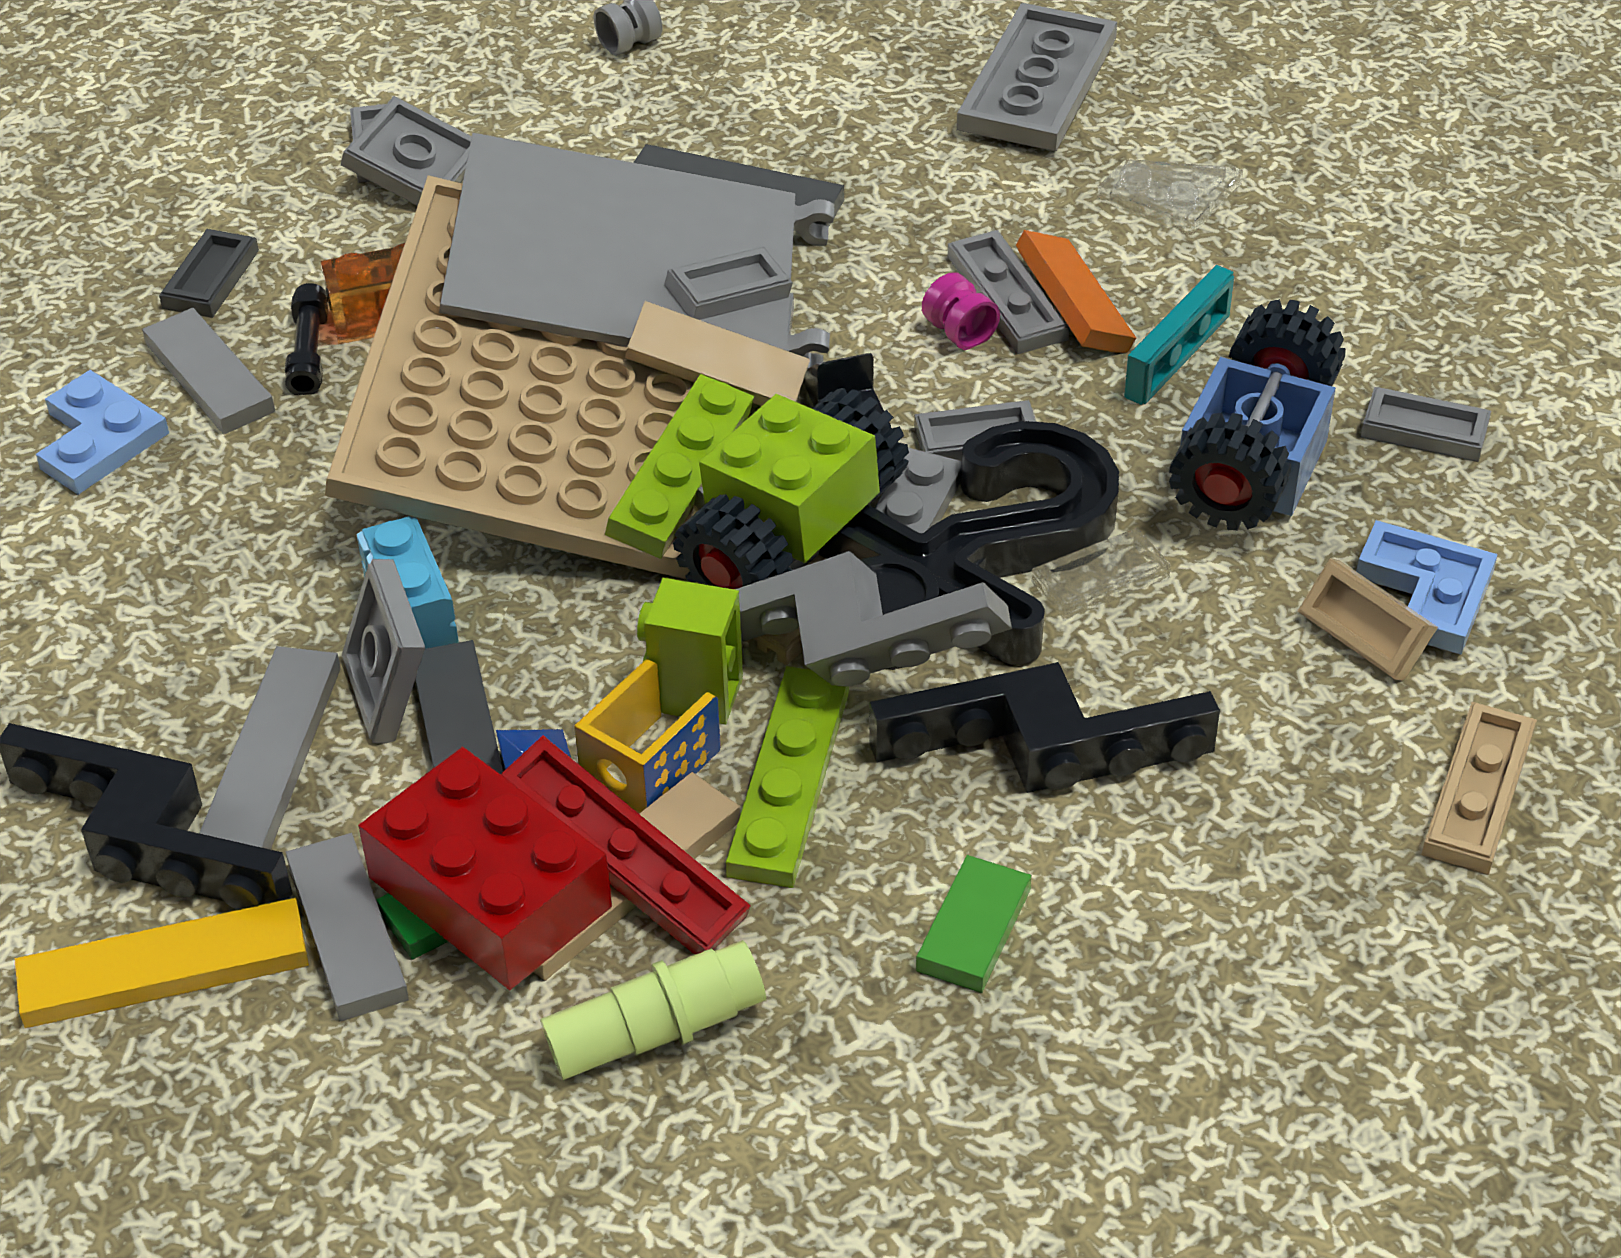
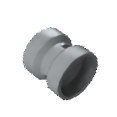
M624 0L620 5L609 3L594 11V27L599 41L614 56L629 51L635 42L646 44L661 37L663 31L662 20L653 0Z

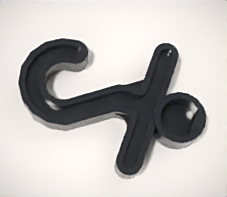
M1019 421L993 426L970 438L963 445L961 489L963 493L970 499L981 502L997 500L1015 489L1025 487L1043 488L1054 492L1058 496L1050 499L952 514L932 525L924 533H918L867 504L820 549L819 555L828 559L850 551L876 573L883 615L982 582L985 583L1008 605L1012 629L991 635V639L987 643L978 646V648L1008 664H1028L1036 660L1042 652L1045 609L1042 603L1034 596L999 577L1077 564L1100 550L1115 529L1119 492V469L1106 448L1087 434L1063 425L1047 422ZM893 666L887 668L886 670H895L902 667Z

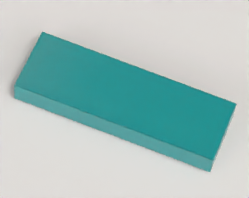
M1215 265L1131 351L1127 360L1124 398L1140 405L1146 404L1230 316L1234 284L1233 271Z

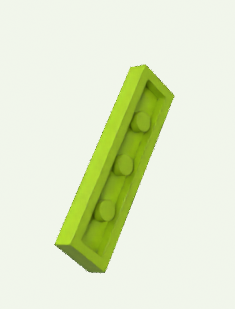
M700 374L609 516L605 535L662 559L673 541L676 531L682 526L693 508L698 488L702 487L699 461L747 419L754 396L724 382Z
M786 666L726 860L727 878L794 888L849 694V686H832L812 670Z

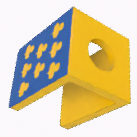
M649 659L644 660L574 725L578 764L637 813H641L691 772L697 774L721 748L718 698L709 692H706L642 754L629 748L661 718L658 665ZM612 763L622 771L627 784L619 782L607 771V768Z

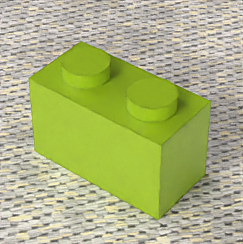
M662 578L653 603L644 602L637 624V638L639 641L646 642V652L643 661L649 659L658 665L661 713L682 716L706 692H709L718 698L719 723L726 725L743 680L739 590Z

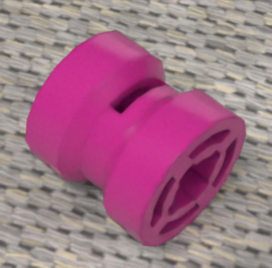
M948 273L939 277L925 292L922 300L921 311L924 317L935 327L945 329L948 339L962 350H969L990 339L1000 321L998 306L982 293H976L974 285L959 273Z

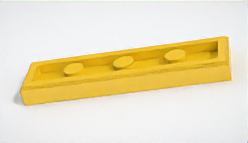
M296 898L15 958L19 1014L25 1028L309 966Z

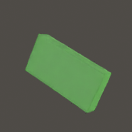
M966 855L916 956V971L983 993L1030 893L1032 875Z

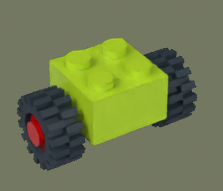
M845 388L837 389L833 393L830 392L813 408H809L779 394L771 397L699 461L705 505L676 531L675 536L677 539L673 542L674 550L681 553L676 557L679 567L688 568L690 571L685 575L688 582H698V584L735 590L792 571L793 569L789 566L793 563V558L806 563L867 504H870L880 496L907 468L909 461L904 457L909 454L908 444L898 442L904 434L900 426L891 428L888 423L894 417L887 409L880 414L876 410L878 402L872 397L862 402L861 392L854 389L848 394Z

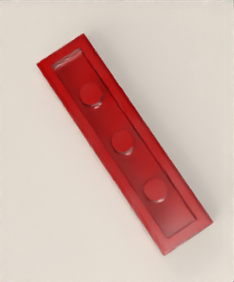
M544 735L500 774L606 853L610 885L694 955L711 948L714 950L747 917L751 907L749 903Z

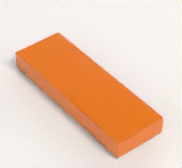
M1024 230L1016 247L1081 346L1115 353H1128L1136 340V336L1070 240Z

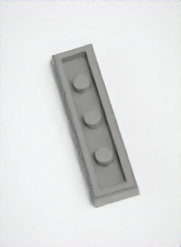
M276 646L201 827L200 834L271 850L341 669L338 653Z

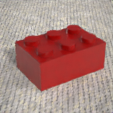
M463 746L358 825L369 878L509 991L612 907L607 854Z

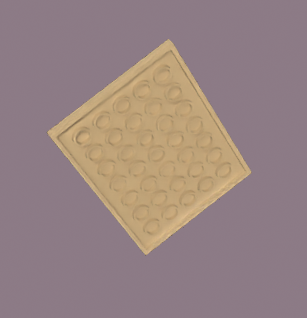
M428 175L327 476L325 496L686 579L685 575L690 571L688 568L679 567L676 557L681 553L674 550L673 542L677 539L676 536L662 559H659L606 536L605 531L609 516L694 385V382L626 359L625 354L628 346L439 313L463 184ZM695 505L691 509L684 523L688 521L696 512L699 511Z

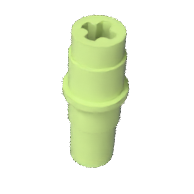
M742 940L716 951L711 948L666 966L663 960L655 962L651 966L652 972L611 987V992L541 1018L540 1022L562 1080L632 1053L637 1056L677 1039L682 1045L693 1041V1033L736 1017L738 1011L766 1001L763 981L747 944Z

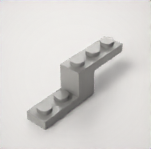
M850 551L735 589L739 590L741 646L744 641L765 634H786L799 627L805 665L832 686L857 685L868 680L871 673L893 666L902 668L918 666L928 661L931 654L953 647H978L987 643L991 639V635L1012 629L1008 605L983 582L883 615L876 573Z

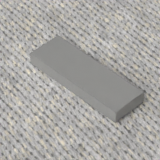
M998 230L948 243V258L957 271L974 285L976 293H982L998 306L1000 321L997 327L1017 355L1069 340V326Z
M194 308L142 329L146 345L223 435L275 412L271 394Z
M345 834L286 851L288 867L339 1021L341 1022L408 1001L407 986L353 834Z

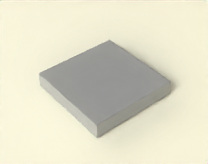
M393 96L343 151L341 166L418 206L428 175L458 183L462 182L472 136Z
M372 559L371 563L368 564L342 652L369 738L372 739L373 743L396 741L425 650L423 639L394 559Z

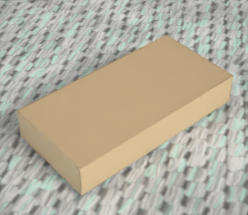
M1333 558L1329 559L1297 611L1395 680L1401 681L1408 676L1438 626L1340 560Z

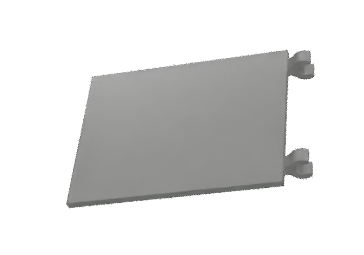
M472 132L439 313L628 346L645 301L687 315L664 285L669 269L765 247L791 279L793 231L800 234L811 245H827L829 226L813 222L833 223L835 205L830 201L818 199L797 206L795 205V193ZM790 294L789 297L701 319V321L809 358L808 368L822 363L824 356L810 352L816 351L828 354L830 333L825 330L811 328L794 335L788 333Z

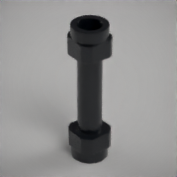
M314 283L300 285L292 296L291 311L293 321L297 325L294 352L286 357L284 370L286 375L285 386L294 395L315 394L322 383L323 369L317 349L320 324H325L328 320V295L323 287Z

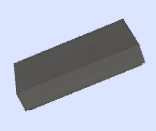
M206 229L160 293L159 298L162 309L183 312L194 308L200 316L213 318L259 252L257 239L251 236Z

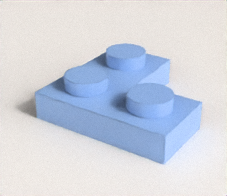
M89 370L45 398L49 414L72 430L36 453L40 470L79 495L168 435L169 430L166 418L92 370Z
M1376 520L1358 560L1356 572L1372 583L1413 594L1408 607L1438 626L1427 645L1462 655L1493 575L1498 554Z

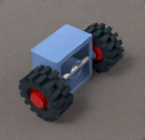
M1280 299L1270 301L1266 309L1262 304L1256 307L1251 316L1248 315L1230 349L1228 358L1232 359L1219 358L1182 429L1181 444L1169 469V473H1172L1169 479L1170 488L1179 489L1175 498L1180 505L1188 502L1192 503L1188 513L1197 519L1202 512L1209 515L1207 525L1217 528L1220 520H1225L1227 530L1238 531L1241 522H1243L1248 530L1256 527L1259 520L1264 523L1270 517L1272 511L1292 516L1327 442L1336 387L1332 386L1343 365L1342 362L1346 353V348H1340L1344 341L1341 331L1330 334L1335 323L1328 316L1321 322L1318 321L1315 317L1319 309L1311 305L1306 313L1299 311L1300 301L1289 300L1285 309L1282 308Z

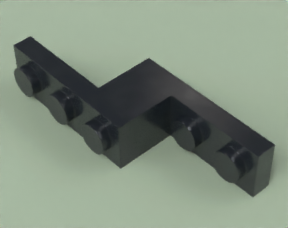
M1059 662L871 701L869 702V744L876 763L896 758L914 759L925 752L957 745L974 746L990 738L1002 736L1026 793L1048 788L1062 790L1080 781L1112 774L1126 776L1138 771L1140 768L1172 761L1190 762L1204 754L1213 753L1215 751L1220 709L1211 691L1084 718Z
M9 723L1 734L0 754L10 784L16 785L23 791L31 794L49 792L75 798L82 804L94 808L81 828V832L94 871L99 872L104 877L119 883L134 880L160 886L167 892L179 897H190L195 894L225 901L229 906L237 910L254 906L258 907L259 905L291 898L293 893L283 852L188 831L202 807L191 763Z

